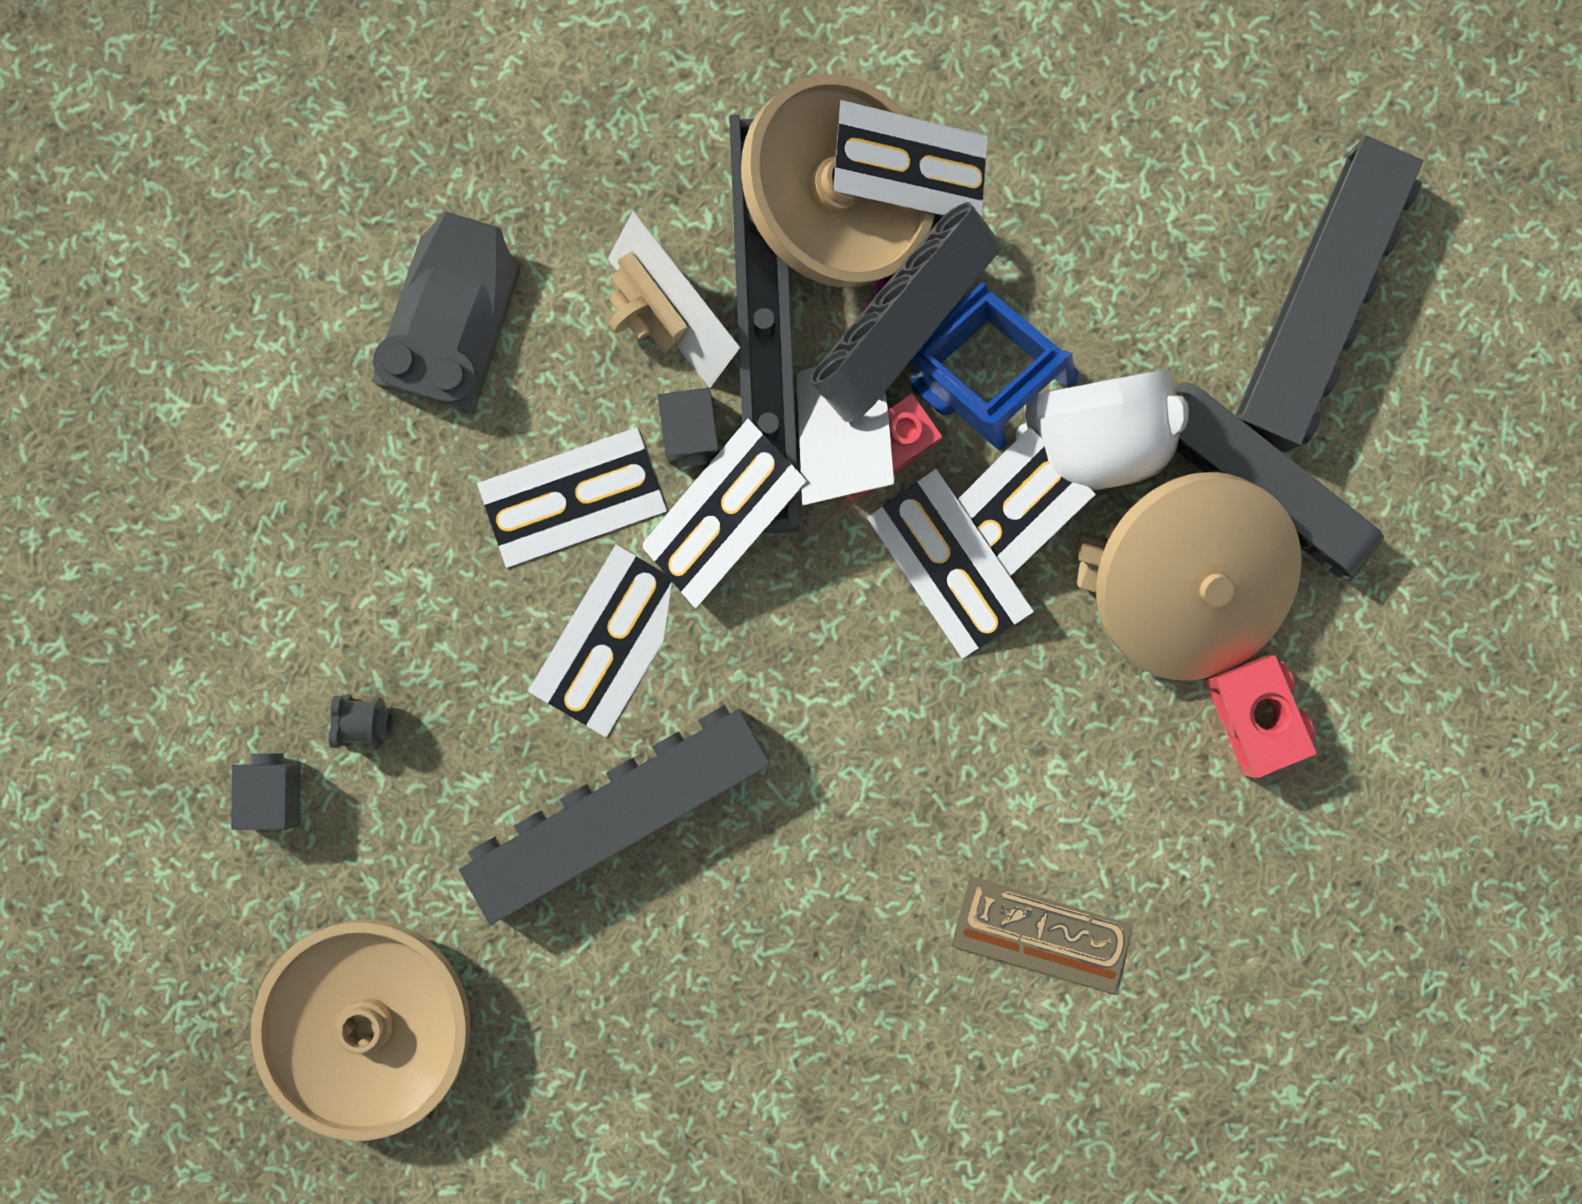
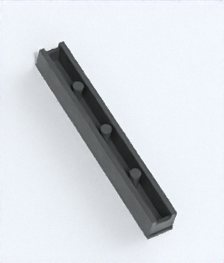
M729 115L742 425L749 419L797 470L788 265L775 254L759 233L747 207L741 178L742 151L746 135L754 119H740V115ZM798 492L761 534L799 532Z

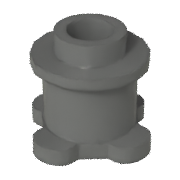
M352 695L333 697L330 707L331 729L329 732V746L331 748L349 746L350 743L368 744L372 750H378L383 740L391 738L394 715L391 708L385 707L383 698L375 697L372 699V702L353 701Z

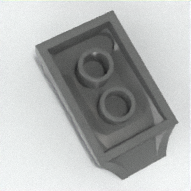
M443 212L436 223L420 237L386 339L378 345L374 352L373 365L375 373L372 379L373 383L475 414L521 270L506 246L502 229L450 212Z

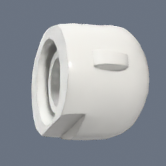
M1169 369L1040 393L1024 406L1026 423L1019 426L1015 433L1016 440L1031 427L1043 439L1048 461L1054 471L1069 482L1089 486L1092 491L1144 481L1159 474L1169 464L1177 449L1179 433L1185 429L1188 421V402L1182 396L1176 395Z

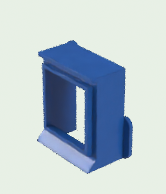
M981 282L951 310L910 361L914 374L911 380L912 389L938 413L950 415L955 411L999 451L1007 445L1003 425L1053 379L1067 388L1074 386L1079 381V372L1074 367L1072 352L1063 351L992 293L984 282ZM987 321L993 324L1034 360L988 404L941 364Z

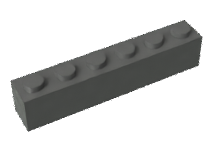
M1367 135L1348 153L1235 413V416L1283 452H1288L1300 446L1301 443L1307 444L1313 437L1320 421V415L1315 414L1322 396L1327 397L1331 393L1340 376L1341 369L1335 366L1342 349H1349L1360 330L1361 321L1355 318L1362 302L1368 303L1375 294L1381 281V274L1376 273L1382 256L1387 257L1397 244L1402 231L1401 227L1396 226L1402 210H1408L1411 207L1422 185V181L1417 180L1416 177L1424 160Z
M723 705L698 720L702 728L701 731L685 740L680 731L653 745L652 748L657 755L654 758L638 766L633 757L606 772L611 781L607 785L592 792L587 783L560 799L565 809L549 818H546L543 811L540 810L514 825L518 836L500 845L495 836L467 852L472 862L458 870L488 924L491 926L769 766L771 762L741 709L729 713L727 707Z

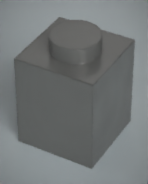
M710 387L657 394L665 455L669 464L679 463V470L706 468L710 464L709 458H715L720 452Z
M251 753V763L232 765L231 830H285L300 826V763H284V753Z

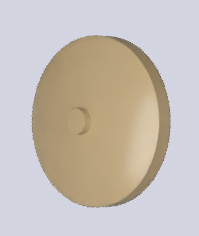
M837 74L814 75L800 79L777 93L762 107L750 125L745 138L741 161V178L745 200L751 217L763 239L775 254L795 271L811 280L834 287L850 288L870 285L896 273L930 232L935 213L833 191L840 100L907 116V114L885 93L861 80Z
M1218 472L1190 474L1171 480L1152 490L1141 498L1120 520L1113 530L1101 556L1096 580V600L1100 620L1110 640L1119 651L1138 667L1158 677L1171 680L1205 679L1222 674L1244 663L1274 636L1289 613L1296 596L1302 560L1299 537L1291 517L1282 504L1267 491L1241 477Z
M364 919L340 922L312 933L294 944L280 957L267 974L260 987L252 1014L251 1046L253 1058L263 1085L272 1099L290 1118L303 1127L320 1135L339 1140L370 1141L397 1134L422 1120L441 1102L456 1082L466 1059L471 1029L469 1006L463 985L451 963L439 949L420 934L395 923L381 920Z

